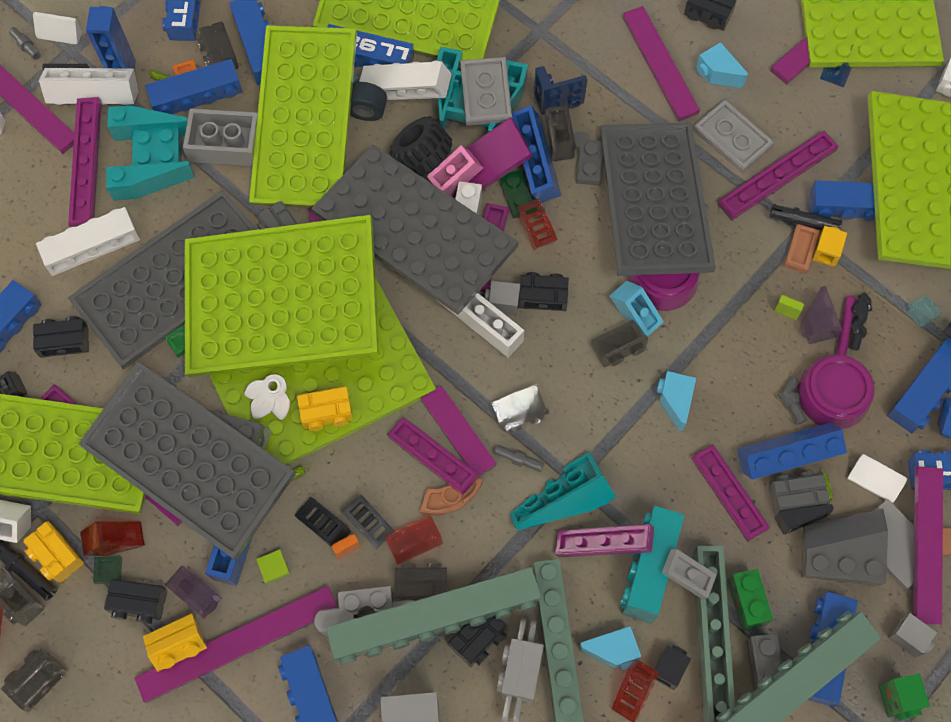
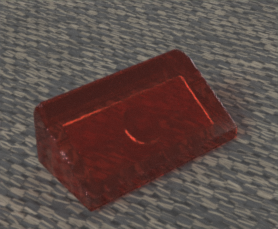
M431 515L384 536L396 564H401L443 544L441 535Z

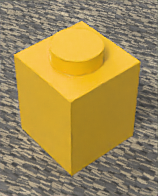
M824 226L818 237L812 260L835 267L841 257L847 233L836 227Z

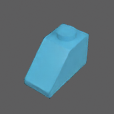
M721 42L699 55L696 65L697 71L709 83L742 88L745 85L748 76L747 71Z
M625 281L610 295L619 312L645 337H648L664 322L641 286Z
M667 371L665 378H660L657 392L661 393L659 402L676 428L683 431L687 423L696 378Z
M631 627L581 642L579 645L580 652L613 669L621 667L622 671L637 666L636 661H639L641 658Z

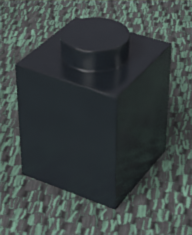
M667 645L650 678L675 690L691 658L686 656L687 652L684 649L675 645L671 648Z

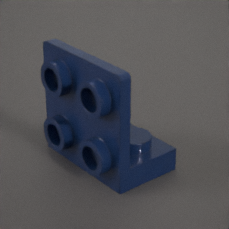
M545 66L535 68L534 96L541 114H554L562 109L576 108L583 104L588 81L586 75L554 84L552 75L547 74Z

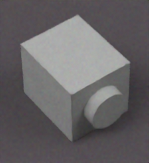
M492 281L491 289H486L485 299L502 313L517 315L520 284Z
M909 613L901 618L889 639L912 656L917 657L923 653L927 655L936 643L933 641V638L937 632Z

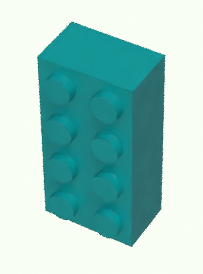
M654 506L651 513L646 512L641 525L651 524L654 527L653 548L651 553H633V557L637 558V561L632 562L626 581L630 582V587L626 586L621 597L619 606L624 607L622 615L650 624L659 615L668 577L663 575L662 571L670 550L676 549L685 514Z

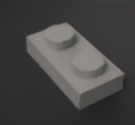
M678 549L670 550L662 571L663 575L701 599L709 597L717 574Z

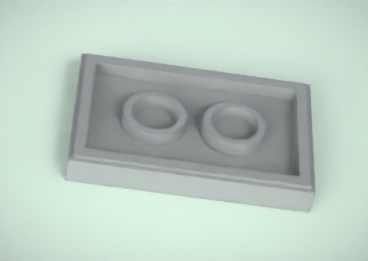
M506 57L460 61L466 126L502 123L510 117L512 118Z
M723 100L693 127L695 133L741 173L774 145L772 139L726 100Z
M887 499L875 509H884L888 528L887 572L904 590H907L914 583V525Z

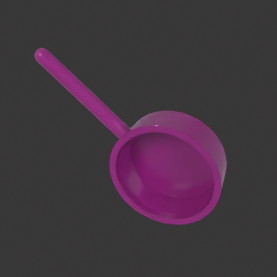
M699 273L628 275V281L644 289L656 310L669 311L686 305L694 297L698 288Z
M852 295L847 296L845 300L837 354L823 357L809 367L800 378L797 393L800 394L799 404L804 413L818 425L832 423L841 429L852 427L865 417L875 392L872 376L866 367L854 358L846 356L853 317L851 307L855 304V297Z

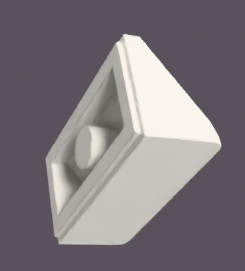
M39 12L33 13L35 35L38 39L75 45L79 43L82 30L76 18Z
M861 454L857 458L847 477L851 482L884 500L889 499L892 503H894L907 481L905 476L865 454Z

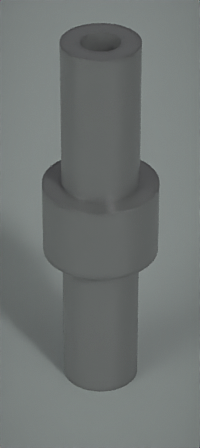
M10 28L9 34L16 40L19 48L22 51H26L34 60L39 59L41 54L33 46V42L26 35H22L17 28Z
M498 445L494 453L511 460L514 465L520 467L524 465L539 472L542 471L544 462L526 456L527 453L520 450L515 452Z

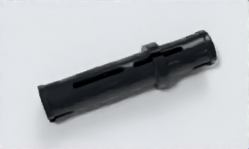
M776 204L772 205L770 211L772 213L769 216L771 219L789 222V225L792 226L800 224L822 230L824 226L836 227L841 230L840 225L843 222L842 220L800 211L798 207L792 209Z
M0 540V561L5 564V569L10 572L13 571L43 597L45 601L50 600L53 597L51 592L56 594L58 588L53 586L24 560V556L21 553H15L3 540Z

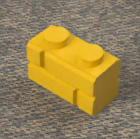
M347 386L297 395L300 418L304 430L319 431L323 429V426L331 424L335 427L347 425L348 421L353 420Z
M49 521L43 523L23 541L28 547L25 553L33 562L38 560L43 567L40 571L49 581L54 579L61 583L71 573L84 565V561Z
M189 614L143 636L147 655L157 671L171 668L175 663L188 657H194L199 652L207 649L202 629L193 614Z

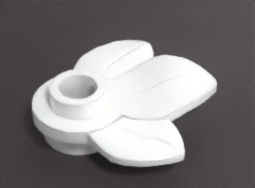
M272 374L267 376L264 381H254L247 387L244 395L253 399L251 412L254 419L265 417L271 411L281 420L287 416L290 408V399L286 394L287 383L282 376ZM273 382H276L278 385L275 391L270 389V385Z

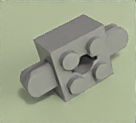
M390 586L338 592L339 608L324 609L317 612L314 623L320 634L326 636V627L414 601H393Z
M521 618L518 638H512L510 646L505 645L502 665H506V671L500 672L497 691L502 692L501 699L506 700L502 722H507L511 701L516 702L513 722L519 721L522 704L531 706L533 704L544 646L533 643L536 620L531 621L528 642L522 641L526 618Z

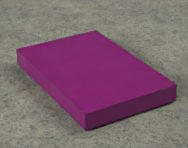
M511 117L466 148L483 167L468 183L482 184V190H484L533 157L515 121Z

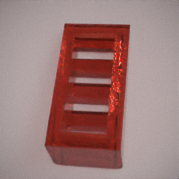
M539 199L517 206L534 250L555 243L558 240ZM531 208H537V211L527 215L525 212ZM540 216L541 220L530 223L529 219ZM543 224L544 228L534 232L533 227ZM547 233V237L538 240V235Z
M635 660L628 667L611 709L629 721L636 722L657 680L659 672L643 662ZM632 682L642 687L643 689H640L637 686L633 685ZM627 691L633 694L634 696L638 697V700L633 696L629 695ZM624 700L634 706V710L622 703V701Z

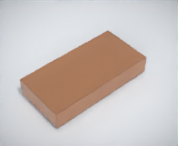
M800 224L796 225L784 267L805 274L808 272L820 230Z

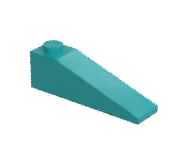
M590 451L567 464L562 469L564 473L555 481L552 479L545 483L546 488L539 495H531L510 513L517 531L593 511L607 505L616 498Z

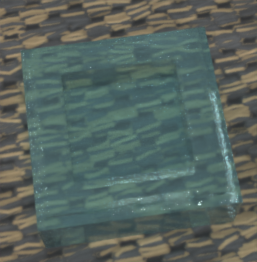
M928 295L906 308V311L920 328L942 314Z

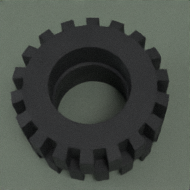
M421 117L407 125L396 136L390 147V155L422 177L433 171L446 159L451 151L452 138L434 117Z

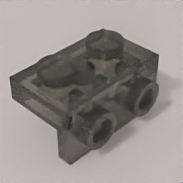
M632 320L592 339L590 345L605 368L609 365L616 366L624 361L625 357L631 354L633 356L641 354L645 351L649 339L647 335L642 336Z
M537 384L490 401L500 429L503 431L508 430V433L520 430L522 428L521 425L529 421L531 424L540 422L545 419L544 415L550 413L544 405Z

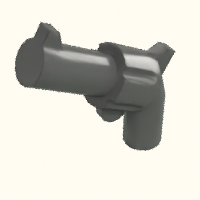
M791 377L783 392L778 393L777 396L783 400L786 408H790L796 419L795 425L807 421V418L798 404L800 402V394L794 392L800 382L797 378Z

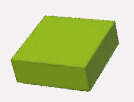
M781 295L774 312L797 320L804 304Z
M280 549L256 559L266 584L290 575Z

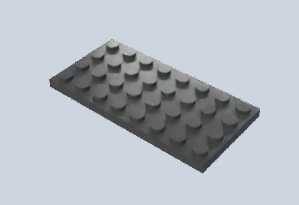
M691 122L601 125L600 135L617 276L714 272L716 266Z
M373 144L311 208L313 214L323 221L371 215L373 219L374 256L457 315L460 314L519 246L516 239Z
M222 190L67 298L124 370L166 340V336L185 324V239L257 229Z
M139 361L78 444L236 560L297 473Z

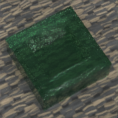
M121 556L94 557V584H110L111 579L121 580Z

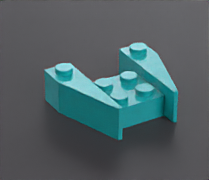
M440 47L437 61H442L452 74L446 98H438L440 125L445 130L448 119L466 123L460 61H463V55L460 50ZM506 60L511 112H513L523 98L528 78V64ZM502 123L479 124V126L488 127L489 133Z
M135 106L108 107L107 127L114 141L132 140V165L106 167V188L113 201L138 199L195 178L190 162L182 161V136H185L187 117Z

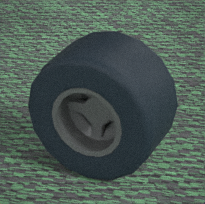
M353 83L350 115L364 121L381 119L388 98L386 92L381 87L372 83Z

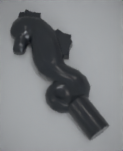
M865 292L858 295L856 304L851 307L856 320L851 326L853 336L850 349L855 351L860 349L861 341L867 335V329L863 324L867 321L868 312L872 311L871 298Z

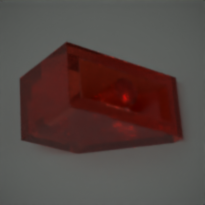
M95 521L80 531L84 556H108L145 546L141 521Z

